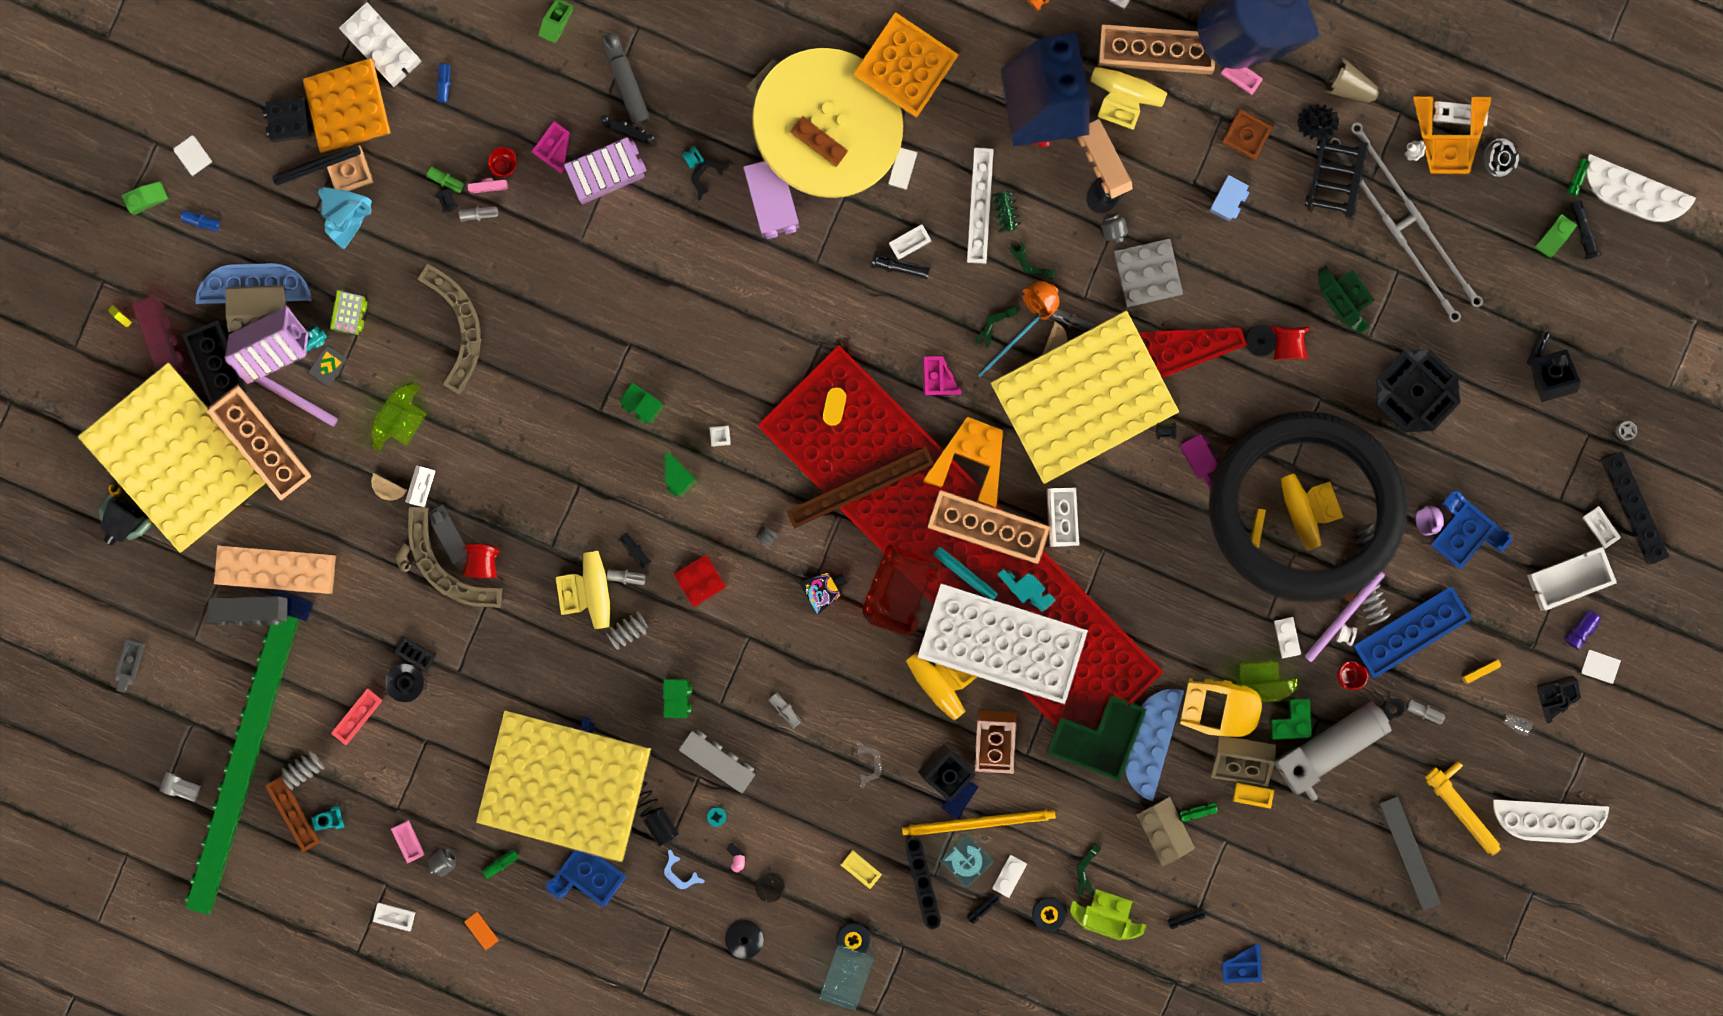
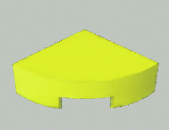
M112 305L108 309V312L125 327H129L132 323L115 306Z

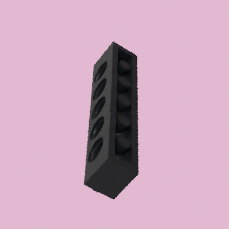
M1623 451L1601 459L1600 461L1646 564L1652 565L1668 558L1669 554Z

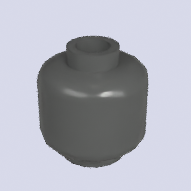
M1118 214L1104 217V221L1101 223L1104 238L1108 241H1113V243L1123 241L1124 237L1128 234L1125 218Z
M438 849L428 858L429 872L439 877L446 876L456 867L457 859L455 854L450 849Z

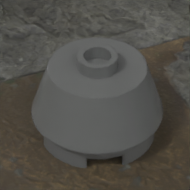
M1500 138L1483 147L1480 153V162L1491 175L1502 177L1508 175L1512 169L1517 167L1519 153H1516L1512 142Z

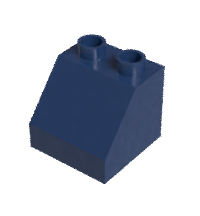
M1077 33L1037 39L1001 69V82L1013 146L1089 135V95Z

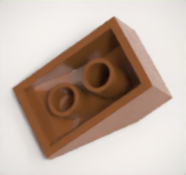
M978 710L975 772L1014 773L1017 712Z

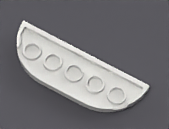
M1591 154L1587 157L1590 164L1588 169L1585 170L1586 178L1593 193L1603 202L1652 222L1673 220L1683 215L1696 199L1693 196Z
M1493 799L1494 813L1500 825L1511 835L1530 841L1562 843L1585 841L1603 827L1609 813L1608 806Z

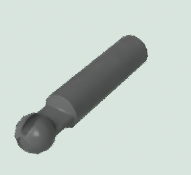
M615 33L605 34L602 38V46L609 58L611 70L633 126L642 124L651 118L627 56L624 55L620 38Z

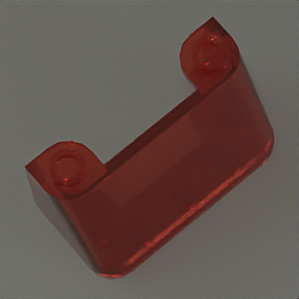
M888 545L863 605L862 613L871 625L912 637L913 632L917 630L919 625L915 612L928 581L933 582L939 577V565L897 546Z

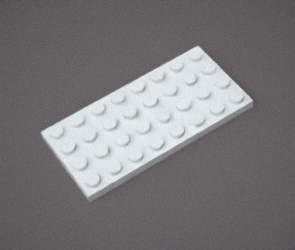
M940 584L918 658L1065 704L1088 630Z

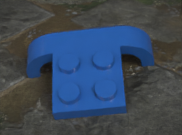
M1454 491L1442 503L1454 517L1430 546L1461 570L1484 541L1496 550L1503 552L1512 542V536L1466 500L1460 491Z
M574 850L556 876L546 883V888L556 898L561 899L575 886L599 905L605 907L627 876L600 856Z

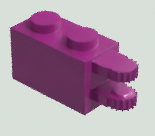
M1200 434L1179 445L1196 478L1203 477L1210 489L1212 481L1207 474L1212 471L1215 473L1219 459L1215 453L1211 454L1208 448L1211 445L1206 436L1202 437Z

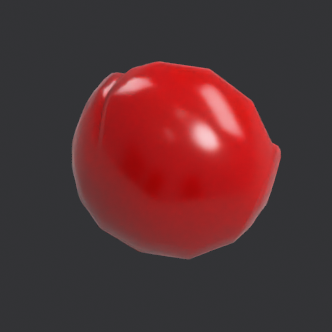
M508 147L494 149L488 158V166L491 173L497 177L511 175L517 166L516 154Z
M1355 661L1343 663L1338 668L1336 677L1340 686L1344 689L1357 690L1367 684L1368 673L1365 666H1361Z

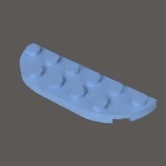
M273 263L233 264L213 270L201 282L196 294L195 304H226V287L284 285L286 302L311 301V294L307 283L301 275L285 265Z
M1166 689L1150 696L1141 706L1147 709L1125 766V773L1133 789L1150 801H1153L1184 690Z

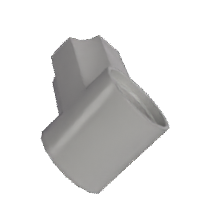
M165 772L159 791L195 802L201 786L185 781L175 774Z

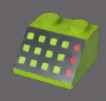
M337 290L331 329L336 332L359 335V331L362 332L364 320H361L362 314L367 309L365 297Z

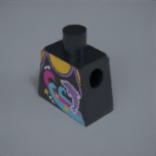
M829 572L801 581L799 584L818 615L841 596L838 588L847 584V581L842 573L831 578Z

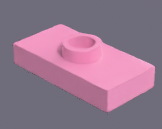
M1225 67L1221 72L1222 76L1250 95H1253L1263 80L1262 77L1247 67L1242 69H1229Z
M493 178L482 179L481 183L468 184V191L471 194L508 189V182L506 180L493 181Z
M409 820L391 828L407 863L425 855Z

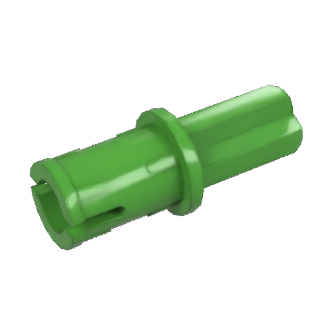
M434 167L429 169L426 176L440 183L441 187L446 186L457 193H461L465 186L463 182L451 177L449 173L445 174Z

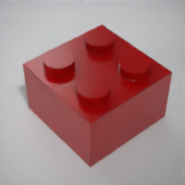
M707 555L673 574L692 607H696L727 588Z

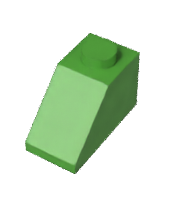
M555 0L543 18L538 36L556 43L563 33L574 5L562 0Z
M161 182L138 187L121 195L129 213L133 215L168 200Z
M1562 214L1557 216L1535 248L1551 258L1568 239L1577 225Z

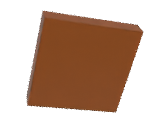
M1239 109L1221 143L1255 161L1273 126Z

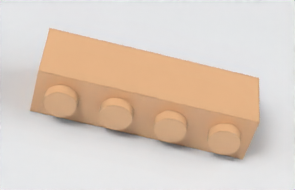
M1100 119L1089 123V135L1077 138L1081 147L1085 146L1087 149L1085 154L1089 162L1093 161L1095 165L1093 170L1097 178L1101 177L1103 181L1101 185L1104 192H1109L1111 198H1114L1132 190L1131 179Z

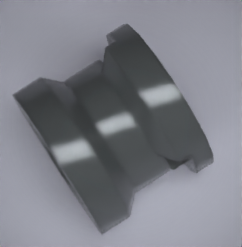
M764 525L763 530L757 533L755 537L770 548L774 539L779 536Z

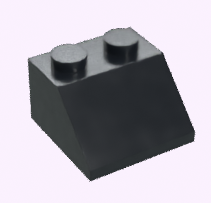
M1567 349L1530 360L1535 388L1541 402L1578 392L1581 380Z
M945 744L918 771L923 780L949 802L976 775Z

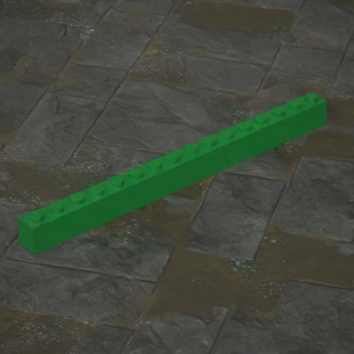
M287 615V621L280 622V625H268L270 626L269 632L264 635L262 644L265 646L263 652L260 651L257 658L259 666L257 670H254L251 681H253L252 689L249 688L246 694L247 706L243 707L240 718L243 719L241 726L238 725L236 728L235 737L237 739L235 744L231 745L229 755L232 756L230 762H227L224 768L226 776L224 781L220 782L218 788L220 796L213 804L214 816L209 819L207 824L209 832L208 836L203 838L201 847L204 849L202 855H199L196 861L198 869L196 874L193 873L190 884L193 886L191 892H188L185 898V903H187L186 909L207 915L212 913L300 618Z

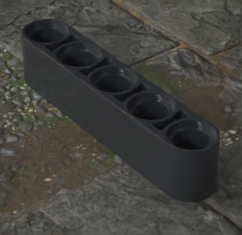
M910 836L906 839L905 848L923 921L927 928L936 929L941 923V917L923 844L919 837ZM917 840L919 842L918 849L911 850L908 847L909 842ZM917 858L924 861V865L920 869L913 866V861ZM919 878H927L928 885L920 887L917 884ZM925 896L932 897L933 903L930 906L923 905L922 899ZM935 915L938 921L936 924L930 925L927 923V917Z

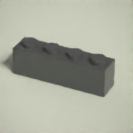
M209 598L208 622L215 623V626H227V623H233V626H244V622H250V625L261 626L262 622H268V625H280V622L287 621V598Z

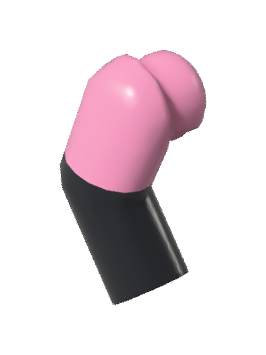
M732 843L726 850L733 856L731 869L734 872H739L745 866V855Z

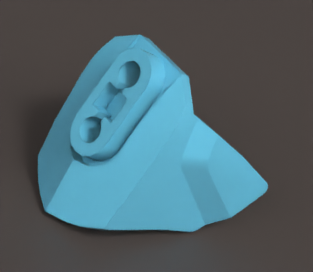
M321 187L318 190V194L322 200L321 215L326 218L324 224L325 232L341 249H345L361 226L364 217L371 214L372 201L368 197L347 190Z

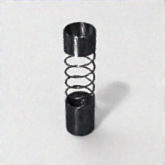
M647 782L642 783L641 790L647 785ZM649 790L639 795L640 797L649 793L636 805V809L655 801L640 814V817L657 811L643 820V822L660 847L679 835L663 807L644 814L658 801V799H653L639 805L653 793V790Z

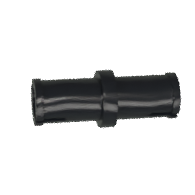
M628 532L618 539L629 552L628 555L633 557L642 569L652 562L641 550V545H637Z

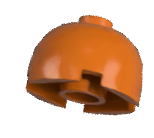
M1035 281L1022 290V292H1025V295L1022 297L1026 306L1033 314L1036 312L1041 314L1040 319H1048L1058 309V289L1053 284Z

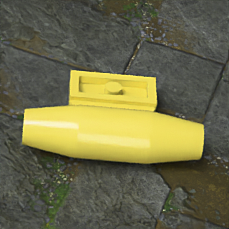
M1095 67L1090 82L1110 92L1103 100L1098 117L1134 130L1140 113L1139 103L1162 107L1167 96V92L1153 84L1116 70Z
M599 551L583 553V576L571 574L556 577L561 615L582 612L588 608L594 629L610 627V599L606 573Z

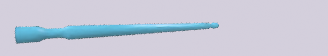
M1041 314L1014 338L978 376L981 377L985 371L994 365L1039 320Z

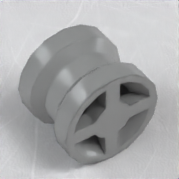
M1631 421L1621 422L1615 429L1616 436L1622 441L1631 440L1637 434V427Z

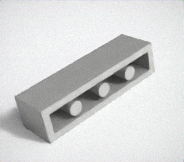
M699 730L696 732L691 731L679 751L740 793H743L755 776L754 768L747 763H744V765L737 761L738 757L733 753L729 752L726 754L721 750L723 747L717 742L713 741L710 743L707 741V736Z

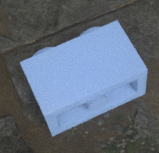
M1228 175L1209 211L1227 221H1230L1232 218L1236 219L1241 210L1238 208L1240 202H1245L1249 191H1247L1249 185Z

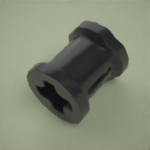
M451 189L435 195L442 205V213L453 211L459 207L454 202Z
M1172 422V424L1157 423L1156 439L1160 440L1163 437L1176 439V422Z

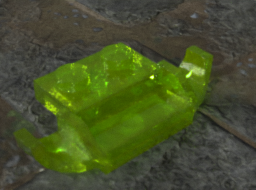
M411 382L391 393L372 423V448L381 453L385 441L390 437L406 446L408 445L427 415L426 412L411 404L414 395L420 391V386Z
M1278 660L1239 662L1240 681L1232 683L1252 688L1259 694L1262 702L1280 701L1297 689V677H1293L1290 680L1279 678Z

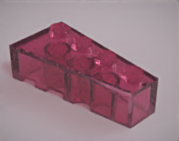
M153 295L133 303L132 306L156 371L169 362L181 377L187 375L188 372L183 362L182 354L176 345V338L170 330L171 324L168 318L164 316L163 311H165L162 301H158Z

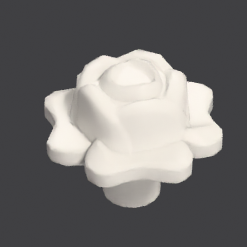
M1414 140L1412 143L1407 144L1405 155L1409 161H1417L1424 156V150L1426 149L1422 140Z

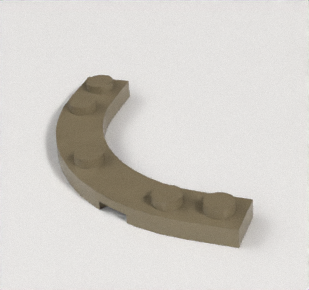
M427 263L417 280L432 288L447 300L455 311L460 325L461 346L459 355L453 369L443 383L445 387L460 395L471 378L478 362L481 347L480 324L476 310L463 289L450 277Z
M409 507L408 537L410 548L419 570L427 581L439 592L460 603L479 607L501 608L502 588L469 585L450 575L441 566L434 555L429 540V508Z

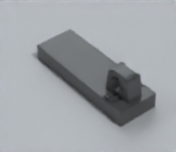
M444 505L430 511L429 521L453 564L467 557V550L463 551V547L466 545Z

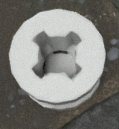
M1344 624L1338 631L1336 641L1340 643L1346 642L1347 645L1352 646L1357 628H1349Z

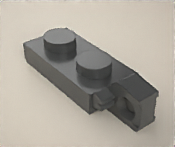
M126 638L115 673V680L119 681L116 691L126 693L128 685H133L145 649V643Z

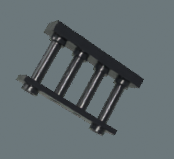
M1322 137V140L1317 142L1316 151H1319L1310 196H1306L1305 207H1307V211L1312 213L1314 206L1342 211L1346 219L1354 221L1369 144L1360 141V146L1354 148L1327 143L1328 139ZM1325 150L1354 155L1357 158L1356 165L1346 166L1324 162ZM1321 169L1350 174V176H1353L1352 184L1344 185L1319 180ZM1317 187L1345 192L1346 195H1349L1348 203L1344 202L1342 204L1315 199Z

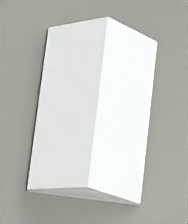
M1076 488L1046 489L1048 526L1050 527L1049 547L1079 545Z

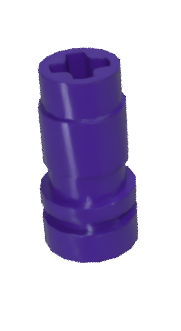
M1588 610L1576 624V627L1570 630V634L1568 633L1565 636L1564 640L1576 650H1580L1583 643L1587 641L1588 635L1591 636L1597 629V624L1601 618L1595 612Z

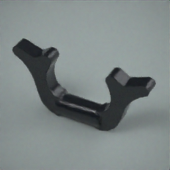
M706 160L694 171L691 176V182L697 190L698 201H701L703 194L708 192V189L698 184L699 177L708 167L715 168L718 174L722 175L723 170L729 167V163L717 164Z

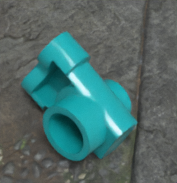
M317 325L306 329L308 332L306 352L311 350L312 347L318 348L325 343L324 339L327 336Z
M338 805L330 807L329 811L311 817L315 831L334 827L335 829L344 828ZM320 818H324L326 820V823L324 825L319 824L318 821Z

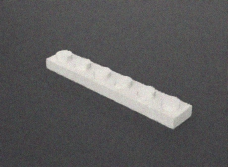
M974 148L967 263L986 264L993 149Z

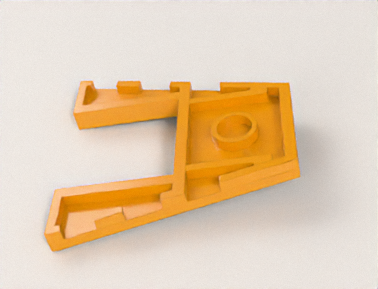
M1414 97L1421 134L1426 146L1425 151L1430 173L1470 174L1491 103V97H1472L1470 135H1432L1433 97Z
M967 417L923 482L942 488L955 453L989 467L977 502L995 509L997 505L1003 430Z

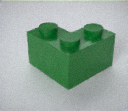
M633 382L619 400L622 403V409L629 414L631 411L637 414L635 418L645 425L647 422L652 424L664 408L660 401Z
M664 679V718H688V714H691L692 703H688V695H692V683H689V679Z
M1288 699L1289 718L1269 719L1270 739L1312 738L1310 699Z

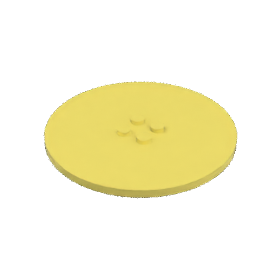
M816 48L801 51L787 57L769 72L762 82L754 101L752 113L753 132L762 157L773 172L787 184L799 191L818 197H846L873 186L893 165L902 143L903 117L901 107L853 76L863 59L849 52L831 48ZM802 116L848 150V153L837 167L790 133Z

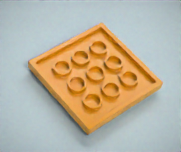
M895 12L853 76L917 118L959 54Z
M366 59L303 79L320 153H327L390 134L373 59Z

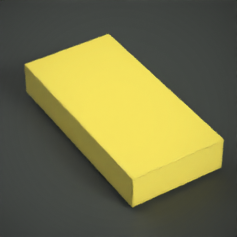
M853 850L840 864L869 889L872 888L882 875V873Z

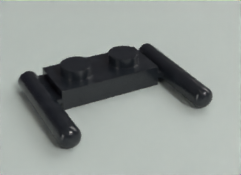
M607 115L601 116L604 127H610L611 130L644 144L648 142L651 147L657 145L654 135H647L646 130L639 127L635 129L628 127L629 123L620 119L617 122L613 120L611 123Z

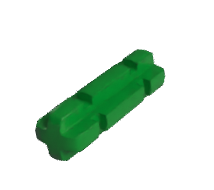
M1580 159L1578 162V168L1575 170L1571 181L1572 185L1569 186L1567 191L1573 196L1579 193V186L1582 185L1586 175L1585 170L1588 169L1590 164L1588 160Z
M1212 802L1208 803V806L1204 804L1190 808V811L1187 809L1180 811L1182 822L1190 821V818L1197 819L1208 816V813L1210 815L1217 813L1216 803Z

